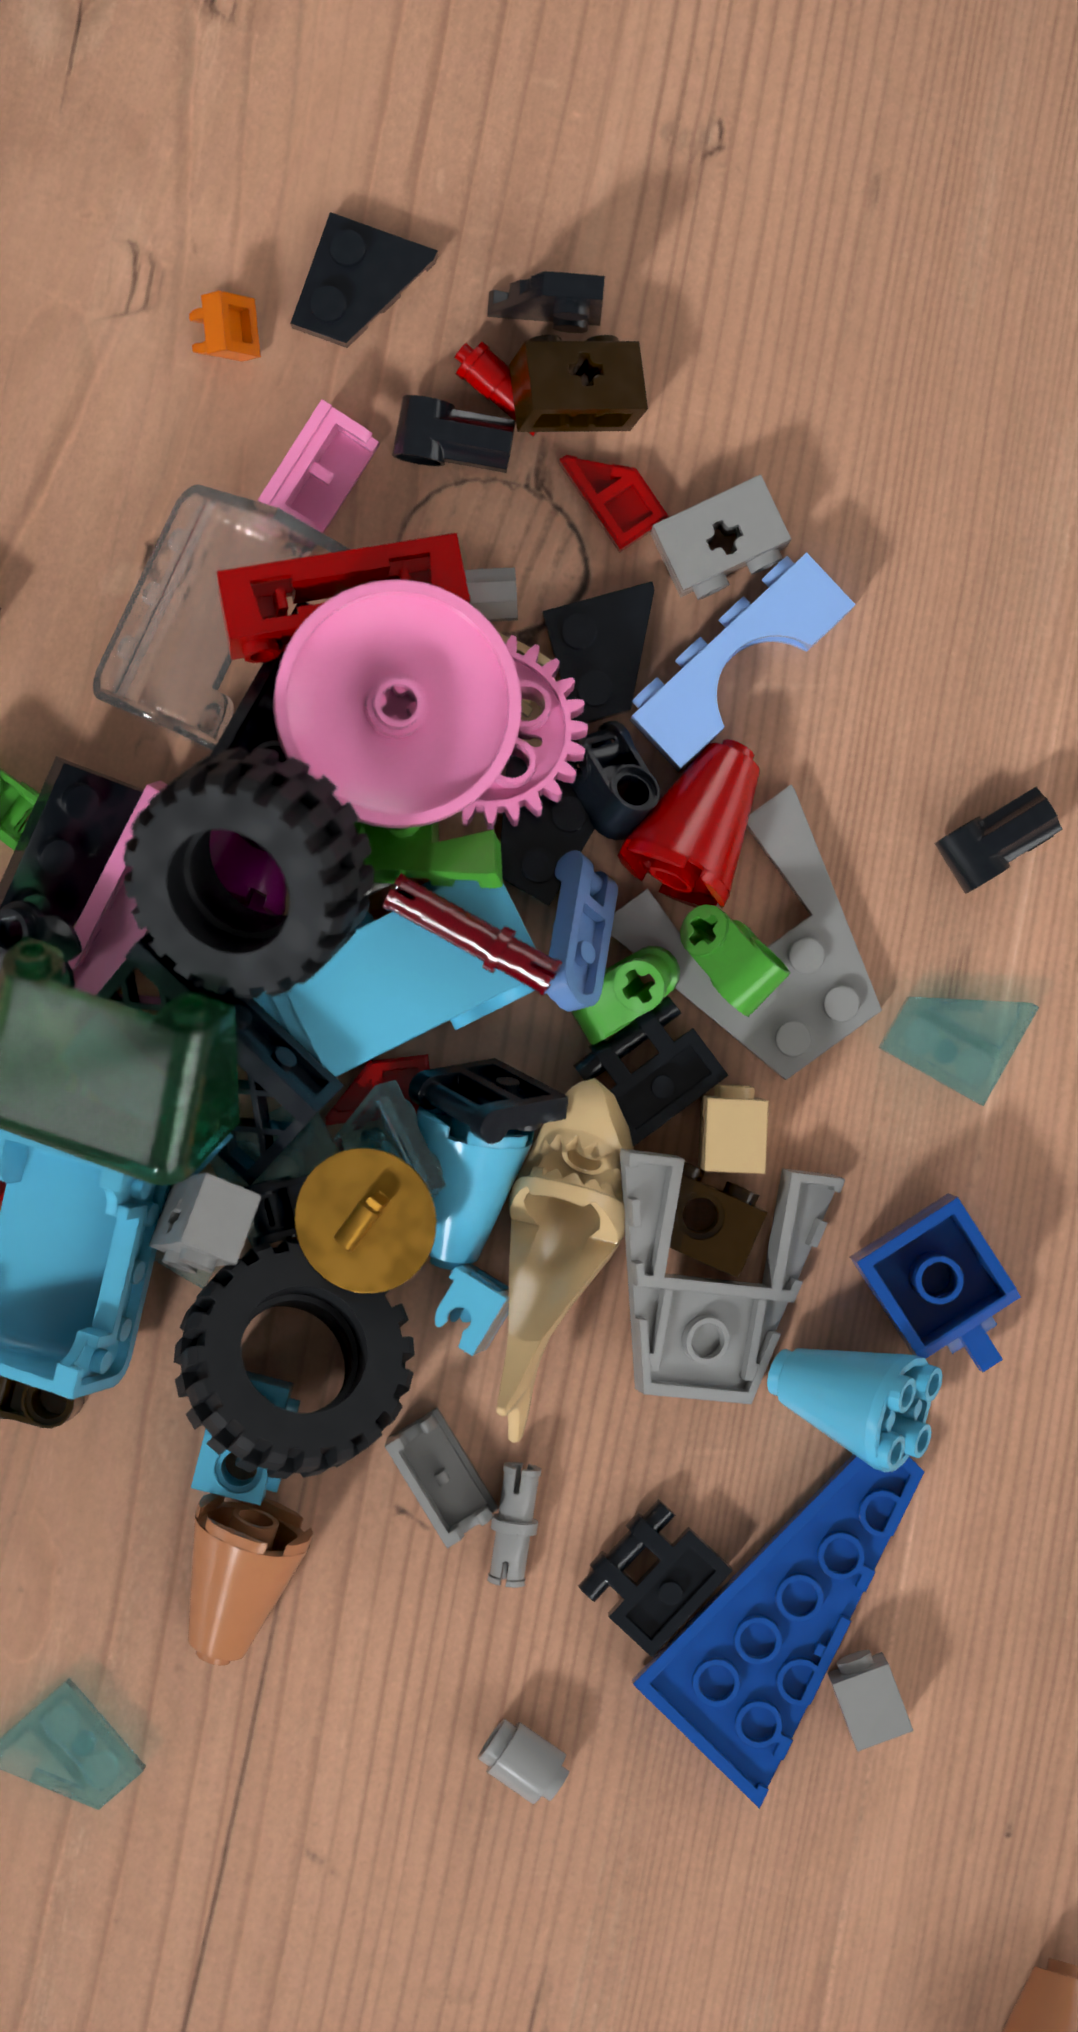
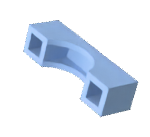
M807 552L796 563L788 556L783 558L762 579L763 583L768 587L764 593L752 604L745 596L738 600L718 620L725 627L718 636L709 644L702 637H699L675 660L682 669L672 679L664 684L658 677L655 678L632 700L638 710L632 715L630 721L677 772L719 735L725 727L718 709L717 686L722 669L733 656L747 647L765 642L785 643L807 652L856 605Z

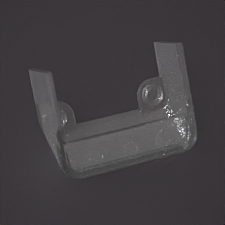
M199 484L189 487L176 501L97 667L93 679V693L95 697L133 717L212 753L234 715L231 698L218 691L232 660L230 658L219 599L216 571L307 557L311 555L313 550L325 554L350 549L278 507Z

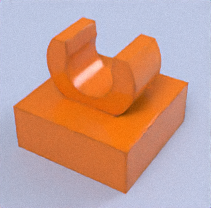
M221 290L201 295L202 308H196L190 312L189 321L204 324L205 341L192 344V351L198 354L240 362L260 358L255 299Z

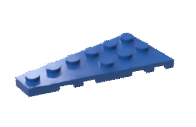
M853 1454L632 1679L633 1685L759 1809L768 1793V1786L780 1761L784 1760L793 1742L792 1737L808 1705H811L851 1623L852 1614L863 1592H866L875 1574L876 1565L890 1537L894 1535L924 1474V1470L910 1456L894 1472H883L872 1468Z

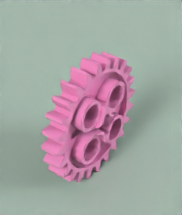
M513 635L506 642V646L518 674L521 700L526 699L536 702L541 707L542 714L537 719L531 721L520 720L516 743L510 755L521 758L526 763L528 770L522 776L516 778H507L500 774L476 801L462 810V824L466 827L473 820L475 813L484 814L488 829L494 828L497 813L505 812L513 827L518 826L519 808L523 806L534 816H541L542 804L540 796L544 795L558 803L561 800L562 791L556 779L566 783H574L577 774L575 769L566 761H583L586 749L572 742V740L587 737L588 724L571 720L584 712V700H566V697L574 690L575 680L571 677L556 682L554 678L559 670L560 661L556 658L540 666L537 663L540 646L537 644L533 645L524 656L516 653L517 638ZM538 738L541 740L542 745L533 747L522 739Z

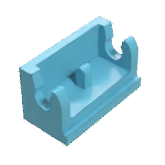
M469 1263L455 1267L449 1278L454 1281L436 1310L435 1325L439 1328L442 1327L449 1320V1314L452 1322H456L459 1318L464 1323L471 1321L469 1327L462 1333L458 1348L474 1356L487 1350L508 1316V1300L510 1297H508L509 1286Z

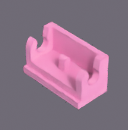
M321 399L258 498L261 508L317 544L380 443L371 437L373 433Z

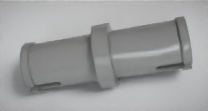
M506 1462L503 1467L504 1477L499 1512L493 1514L491 1520V1529L496 1531L491 1568L487 1581L500 1586L501 1580L507 1578L505 1587L518 1588L525 1586V1570L530 1536L537 1535L538 1521L533 1518L541 1468L529 1464L526 1470L523 1469V1463Z

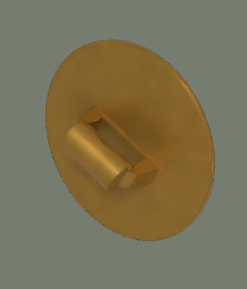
M354 1148L328 1157L314 1168L303 1183L295 1209L297 1238L309 1263L329 1282L340 1288L357 1293L384 1292L402 1285L422 1268L435 1242L437 1229L436 1210L427 1185L408 1163L383 1150Z

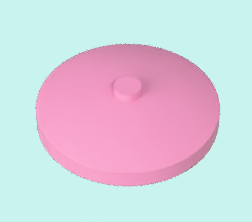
M409 580L376 581L356 586L329 599L317 608L296 631L284 653L276 678L274 691L275 726L286 759L294 757L308 764L310 768L307 773L316 780H319L323 775L337 787L333 795L342 805L350 802L359 817L357 822L384 828L420 827L436 823L462 811L476 801L500 775L510 758L519 732L521 719L520 683L514 661L502 637L493 625L468 602L451 592L422 582Z

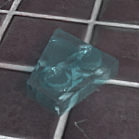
M906 997L878 1048L976 1104L984 1106L1039 1007L1033 1003Z
M70 1677L0 1737V1770L97 1810L101 1809L138 1777L146 1767Z

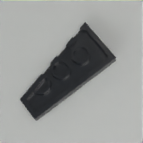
M56 756L0 882V910L10 902L29 901L35 904L44 916H60L73 927L88 902L144 789Z

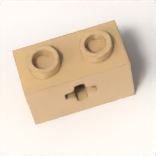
M717 1084L715 1085L714 1096H701L698 1166L704 1171L766 1174L769 1101L754 1097L755 1087Z

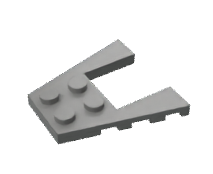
M792 785L749 815L747 829L811 916L768 946L787 966L791 974L749 1017L736 1010L715 989L710 981L711 978L683 947L679 931L648 888L615 912L611 935L632 953L647 946H660L670 951L677 959L680 967V979L675 989L785 1080L882 1011L798 796Z
M621 1149L620 1164L622 1195L625 1208V1242L635 1389L645 1395L752 1404L781 1335L776 1332L788 1302H795L803 1283L798 1280L811 1247L817 1248L827 1226V1222L823 1221V1218L834 1192L841 1193L845 1179L832 1174L782 1168L762 1284L666 1274L685 1159L670 1154Z

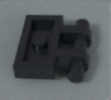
M668 995L654 1009L636 1018L608 1040L604 1039L588 1046L592 1052L573 1065L584 1081L596 1078L604 1071H607L616 1085L609 1091L614 1094L628 1124L633 1146L729 1076L694 1028L688 1030L675 1041L672 1040L663 1027L682 1013ZM649 1039L659 1053L630 1073L621 1059Z
M659 1499L644 1515L638 1512L626 1525L629 1529L626 1535L608 1554L602 1551L590 1563L593 1570L578 1585L581 1591L594 1602L611 1586L622 1598L608 1612V1617L651 1657L659 1651L733 1571L732 1567L689 1527L673 1543L664 1537L661 1533L662 1529L676 1515ZM647 1547L658 1557V1560L635 1582L624 1570Z

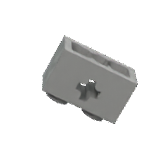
M761 474L654 524L651 530V536L680 598L694 592L698 600L729 586L730 583L726 576L742 568L748 567L751 575L779 563L783 559L780 551L787 548L791 541L787 528ZM720 529L724 536H730L735 533L737 539L731 548V554L726 555L721 547L713 550L710 549L709 544L715 535L714 530Z
M208 1173L173 1179L148 1246L165 1253L162 1262L188 1273L196 1274L198 1269L213 1272L215 1266L237 1264L262 1195Z

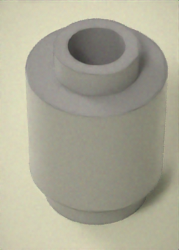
M503 1719L494 1729L478 1755V1759L488 1766L486 1771L488 1774L532 1804H535L541 1796L551 1801L569 1774V1770L562 1766L566 1754L521 1722L514 1726L506 1719Z

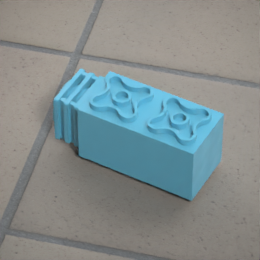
M455 880L453 887L432 886L430 881L421 885L501 930L505 925L516 931L515 938L536 949L504 883L503 887L481 888L478 881ZM367 912L364 920L355 928L356 933L312 978L304 984L297 983L289 992L271 996L264 991L258 998L253 999L329 1072L338 1077L448 1021H451L454 1029L458 1030L536 990L498 969L494 973L482 968L484 961L395 912H391L377 920H374L372 914Z

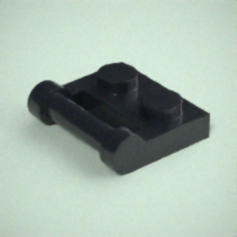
M496 1058L423 1070L413 1077L408 1088L411 1101L425 1109L432 1110L437 1108L470 1126L471 1133L488 1144H495L501 1141L508 1130L535 1131L540 1129L542 1123L566 1119L567 1095Z

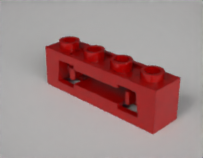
M457 533L216 571L218 593L231 660L244 658L248 663L268 662L277 658L280 652H285L294 634L303 622L317 608L324 604L297 607V614L288 615L287 597L292 596L293 604L333 598L346 590L371 582L400 579L439 587L455 594L470 604Z

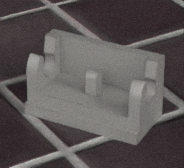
M438 1407L387 1438L385 1443L386 1450L446 1548L459 1542L465 1536L464 1533L478 1524L483 1526L493 1518V1512L498 1510L499 1507Z

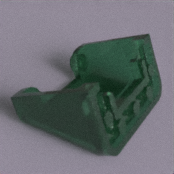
M24 936L6 953L2 960L0 971V1129L147 1183L173 1185L184 1181L198 1169L240 1123L235 1007L207 998L201 994L187 993L178 996L164 1005L155 1016L58 983L65 973L64 955L62 952L44 941Z

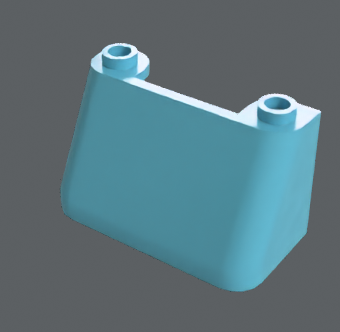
M9 1122L0 1124V1181L6 1182L0 1210V1376L69 1399H76L112 1388L121 1381L132 1358L157 1249L148 1245L173 1182L174 1166L169 1158L139 1149Z

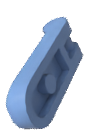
M577 850L563 855L555 867V876L561 882L549 951V956L555 960L562 961V965L555 979L551 980V986L547 994L561 1009L567 1012L594 1006L600 999L618 895V885L602 871L594 872L592 861Z

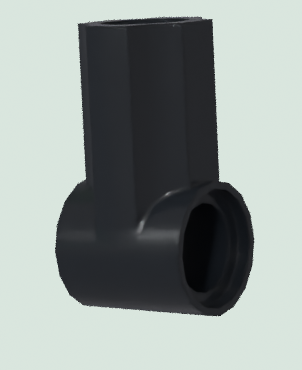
M404 395L402 397L392 456L402 461L425 466H444L445 462L507 473L516 420L457 410L453 404L432 397Z
M1036 786L983 819L980 816L976 817L934 844L966 894L1011 867L1009 862L1041 845L1063 829L1052 805Z

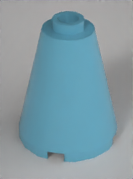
M419 1106L416 1117L418 1174L422 1177L431 1193L437 1218L435 1242L429 1255L431 1256V1264L442 1269L453 1270L457 1266L478 1261L533 1143L534 1131L511 1129L508 1130L501 1141L495 1144H488L475 1137L470 1131V1126L437 1108L432 1110L424 1109Z

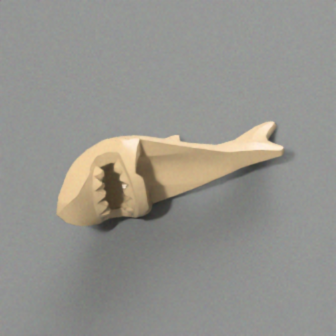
M595 1078L577 1083L565 1094L568 1096L566 1119L543 1124L529 1156L510 1191L511 1236L508 1339L496 1413L500 1416L508 1415V1439L512 1443L520 1442L524 1434L537 1369L549 1338L575 1301L613 1256L620 1241L625 1236V1208L622 1195L621 1149H634L630 1129L614 1094Z

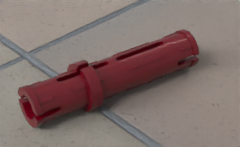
M401 873L394 882L395 889H390L383 903L384 909L397 913L484 961L482 968L494 973L498 969L538 991L540 995L544 996L551 986V980L555 979L562 965V961L555 960L515 938L516 931L505 925L501 930L413 882L406 875Z

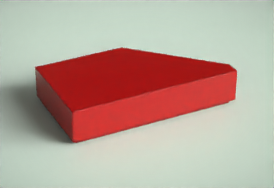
M565 455L559 459L560 466L619 553L650 533L654 524L669 518L636 468L613 463L610 465L594 462L571 455Z
M429 1054L369 1061L325 1116L326 1125L417 1115L419 1105L411 1101L408 1088L411 1080L418 1072L430 1069Z

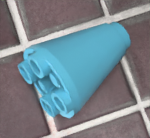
M797 1348L794 1351L783 1349L776 1355L769 1370L767 1387L771 1394L778 1396V1400L784 1406L872 1468L883 1472H894L905 1463L909 1456L920 1458L927 1450L932 1430L931 1426L926 1423L931 1401L935 1399L940 1390L943 1376L942 1370L939 1367L930 1365L925 1358L917 1355Z

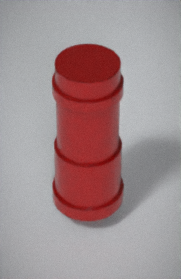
M483 341L475 349L465 343L454 356L461 363L456 375L461 380L468 382L487 400L495 403L513 420H516L509 366L495 355ZM528 432V433H529L531 436L534 437L538 432Z

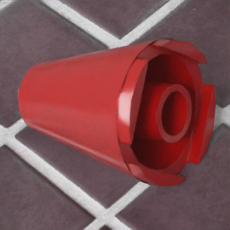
M724 739L721 744L709 743L657 802L650 814L625 839L617 854L621 864L642 882L647 872L662 883L658 892L671 899L695 908L705 904L715 905L716 907L719 904L723 908L731 893L760 774L759 766L753 761L754 753L745 745L730 739Z

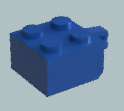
M949 1193L850 1256V1259L912 1355L926 1359L945 1346L948 1347L952 1354L964 1347L977 1368L982 1372L1003 1360L986 1332L997 1326L992 1316L1021 1298L958 1197Z

